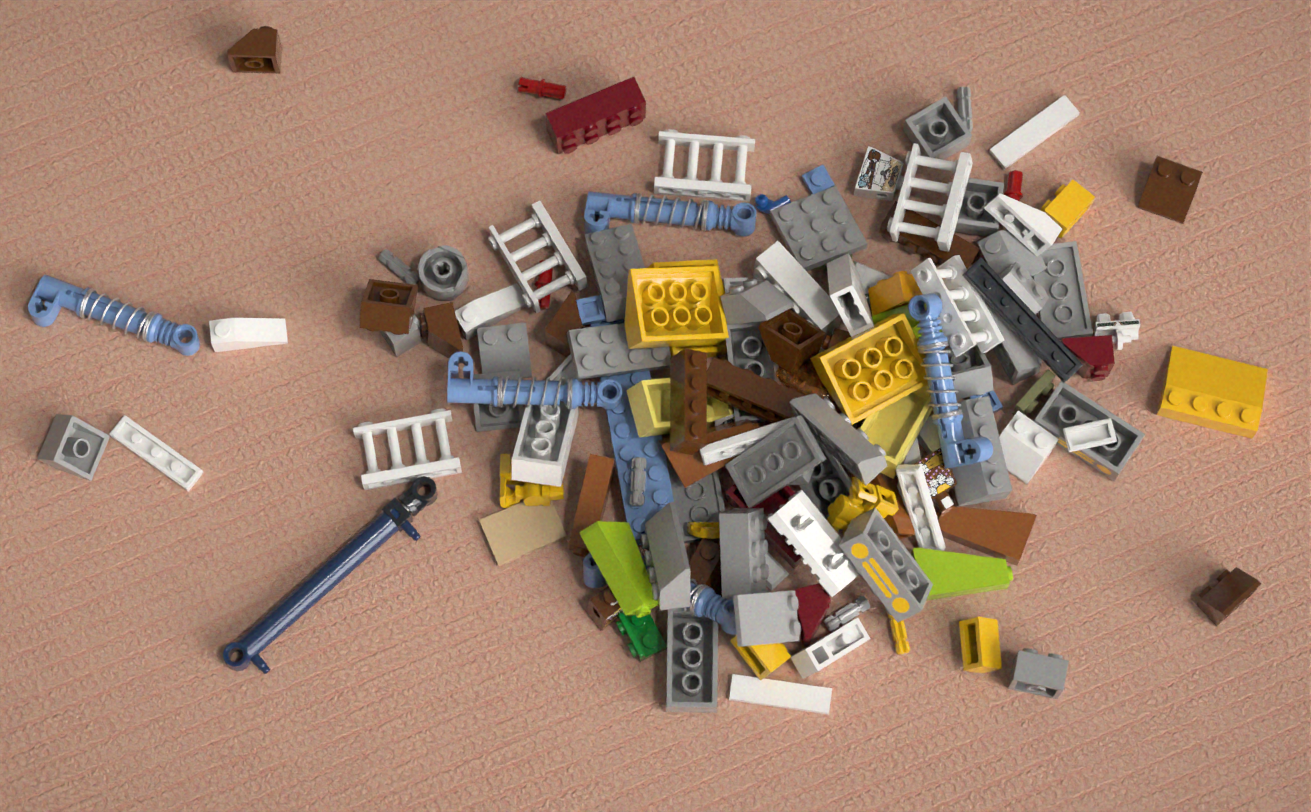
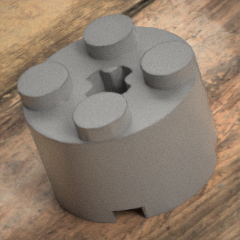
M442 245L426 251L421 257L418 272L421 286L426 294L441 301H453L462 294L468 284L469 277L466 261L460 251L451 246ZM444 271L448 272V274H444L443 276L439 275V273L443 274Z

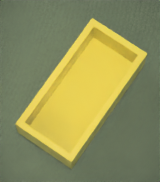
M670 378L642 380L626 390L638 436L648 437L670 434ZM707 396V428L714 427L715 420L729 415L734 416L731 405Z
M928 384L866 417L860 428L868 436V441L873 446L878 444L885 451L886 455L884 457L888 466L880 473L893 479L897 474L895 469L898 465H902L933 410V406L929 405L931 402L930 393L926 392L929 388Z

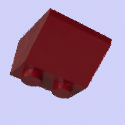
M1112 335L1062 338L1061 342L1083 364L1076 372L1084 379L1091 378V381L1105 380V377L1109 376L1115 364Z
M820 583L795 589V596L798 599L797 618L801 627L800 637L803 648L809 646L826 616L827 609L830 608V595L823 589Z

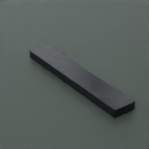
M979 258L962 275L1063 383L1083 366L982 258Z

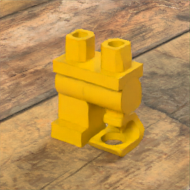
M500 454L501 507L509 508L519 503L521 499L524 500L526 506H539L542 504L543 506H550V500L564 499V483L559 487L512 480V457L510 454ZM506 485H515V491L511 490Z
M852 477L849 489L850 495L840 494L834 504L831 503L829 505V517L826 520L836 532L842 529L844 536L852 519L873 508H876L883 518L888 514L893 516L899 510L895 493L879 485L874 486L871 483L865 486L857 477Z

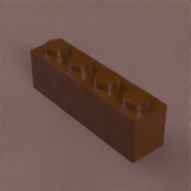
M897 201L894 202L886 215L879 231L890 242L895 241H892L890 232L887 231L890 217H894ZM906 209L903 219L905 223L931 228L941 227L913 210ZM900 232L897 241L903 245L907 252L911 254L917 253L923 256L924 260L931 258L935 266H940L951 257L959 255L967 270L974 263L980 250L979 247L956 234L953 235L949 252L939 250L937 241L931 237Z
M684 348L670 358V451L693 455L707 446V353Z
M713 357L707 369V396L772 423L795 417L790 401L805 396L795 388L782 386L773 379L758 376L753 371L736 367L724 359L720 360Z

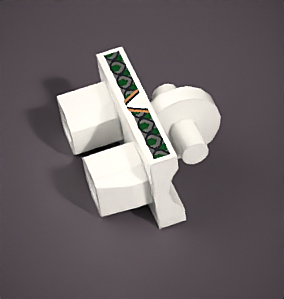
M1122 312L1119 314L1118 321H1111L1110 315L1107 313L1098 314L1095 322L1094 336L1112 335V342L1115 344L1116 350H1122L1123 343H1129L1131 340L1138 339L1140 320L1135 319L1132 312Z

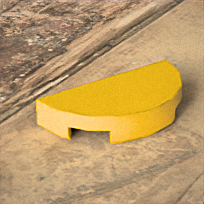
M719 522L687 523L688 533L695 537L720 538Z

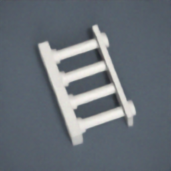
M667 129L664 132L659 131L658 144L665 145L663 175L655 177L654 194L750 202L751 185L744 181L747 151L754 152L755 139H750V137L744 135L734 138L679 133L673 129ZM675 145L689 147L687 177L684 179H676L672 176ZM699 147L713 149L711 179L708 181H700L696 178ZM723 149L737 151L735 181L732 183H724L720 180Z
M914 143L912 151H908L906 156L907 170L893 218L890 217L887 231L890 232L892 241L895 242L898 241L900 232L935 238L939 250L949 252L973 164L971 154L961 152L959 160L954 162L921 156L919 144ZM921 165L953 171L955 176L953 182H949V184L915 178L917 167ZM912 187L947 193V196H949L947 204H943V206L909 200ZM908 209L939 215L943 219L941 227L931 228L903 222L905 211Z
M541 201L532 204L533 214L530 219L501 234H498L492 225L489 227L491 236L488 237L492 248L500 251L524 292L522 297L527 307L532 306L536 314L541 312L538 300L568 284H575L579 291L588 287L584 272ZM535 226L542 228L544 233L541 238L509 253L504 244L505 242ZM545 246H553L556 251L553 253L554 256L521 273L515 263L516 261ZM558 264L559 266H565L567 271L564 276L535 291H532L527 283V280Z
M955 255L937 267V269L932 259L928 258L912 269L911 273L922 294L934 293L941 299L943 308L940 317H937L938 320H941V323L938 324L942 326L941 330L948 338V343L955 356L959 357L976 344L981 353H986L1003 342L1004 338L981 295L962 276L967 269L961 257Z
M435 409L431 411V414L377 424L363 422L358 424V427L353 428L355 438H363L368 466L366 474L361 475L364 490L414 482L422 476L436 478L462 473L459 457L454 458V456H451L445 424L446 422L453 421L451 410ZM436 424L441 458H439L440 461L430 462L426 458L421 427ZM411 429L417 462L413 466L405 467L402 464L397 431ZM387 433L393 466L391 470L381 471L377 466L372 436Z

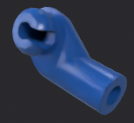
M760 194L755 198L756 208L767 214H770V210L791 203L787 195L776 201L768 199L764 194Z

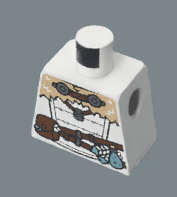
M868 146L855 186L854 196L892 201L896 189L901 190L905 177L901 176L903 163Z

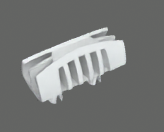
M803 490L789 497V501L786 504L780 505V509L777 512L768 515L767 519L780 535L784 534L786 536L785 541L788 545L792 544L794 546L793 551L796 555L800 554L802 556L801 561L804 565L808 563L810 566L809 571L813 575L816 573L817 581L830 597L837 594L859 575L854 564L841 551L839 546L842 540Z

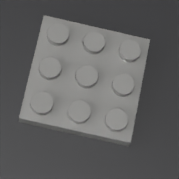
M836 186L770 210V217L790 254L806 271L827 264L848 253L850 255L867 248L868 243Z

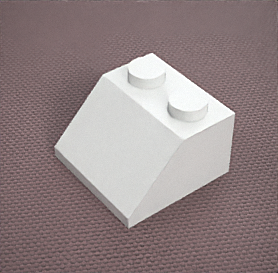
M1017 411L999 437L1007 471L1025 484H1028L1059 440L1020 411Z

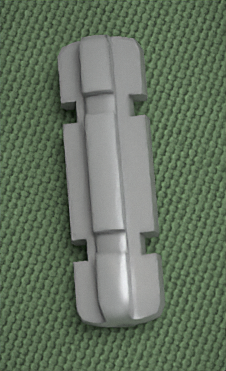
M959 87L957 90L958 115L971 133L973 124L970 121L972 118L970 88Z
M385 249L380 253L379 261L384 265H388V268L402 280L405 279L407 284L417 285L419 283V275L415 271L411 272V268L398 257H394L392 252Z
M641 457L632 459V469H634V471H631L630 492H633V494H630V505L642 506L645 503L643 492H645L646 472L644 469H646L647 460Z
M860 596L854 600V604L851 602L836 611L835 616L830 615L825 618L824 624L827 629L833 632L840 627L839 624L844 625L859 615L858 612L861 611L863 613L868 610L870 604L866 597Z

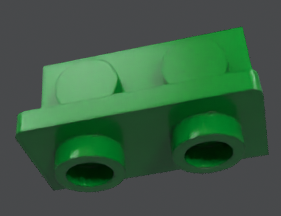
M623 612L618 613L619 621L615 623L621 635H627L630 641L627 647L633 658L637 656L639 661L642 662L667 649L650 614L638 618L636 615H625Z

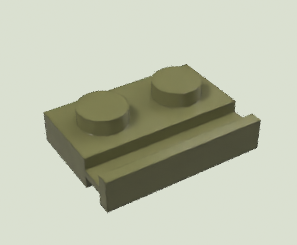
M1048 369L1016 404L1012 414L1015 416L1017 411L1024 415L1026 413L1030 414L1039 404L1037 400L1042 395L1046 396L1055 385L1052 382L1056 375Z

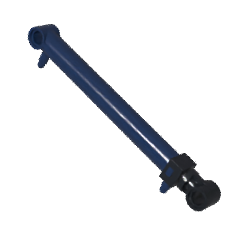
M426 476L417 478L398 500L394 498L382 508L383 512L237 641L228 644L223 652V659L228 667L233 671H243L252 661L259 670L267 674L270 668L259 653L397 531L401 532L404 530L414 541L419 540L421 536L411 524L413 522L412 516L415 517L426 506L436 501L438 493L435 482ZM422 487L431 488V492L427 496L418 494L419 489ZM240 651L243 653V658L239 662L231 661V655L234 652Z

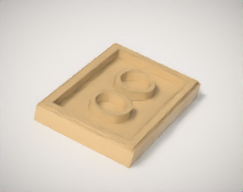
M550 500V506H543V504L539 506H526L524 502H521L479 520L498 566L567 538L552 500Z

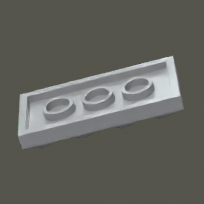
M1077 241L1052 244L1041 254L1047 269L1032 276L1033 280L1038 285H1041L1049 296L1043 308L1038 312L1039 319L1059 340H1062V338L1092 336L1093 330Z
M625 323L573 329L567 332L577 380L670 368L671 354L669 347L628 349Z
M800 415L737 456L725 466L749 508H752L826 460V457L803 416Z
M666 456L673 499L684 543L701 541L702 538L688 533L687 523L719 522V513L725 512L718 470L685 488Z

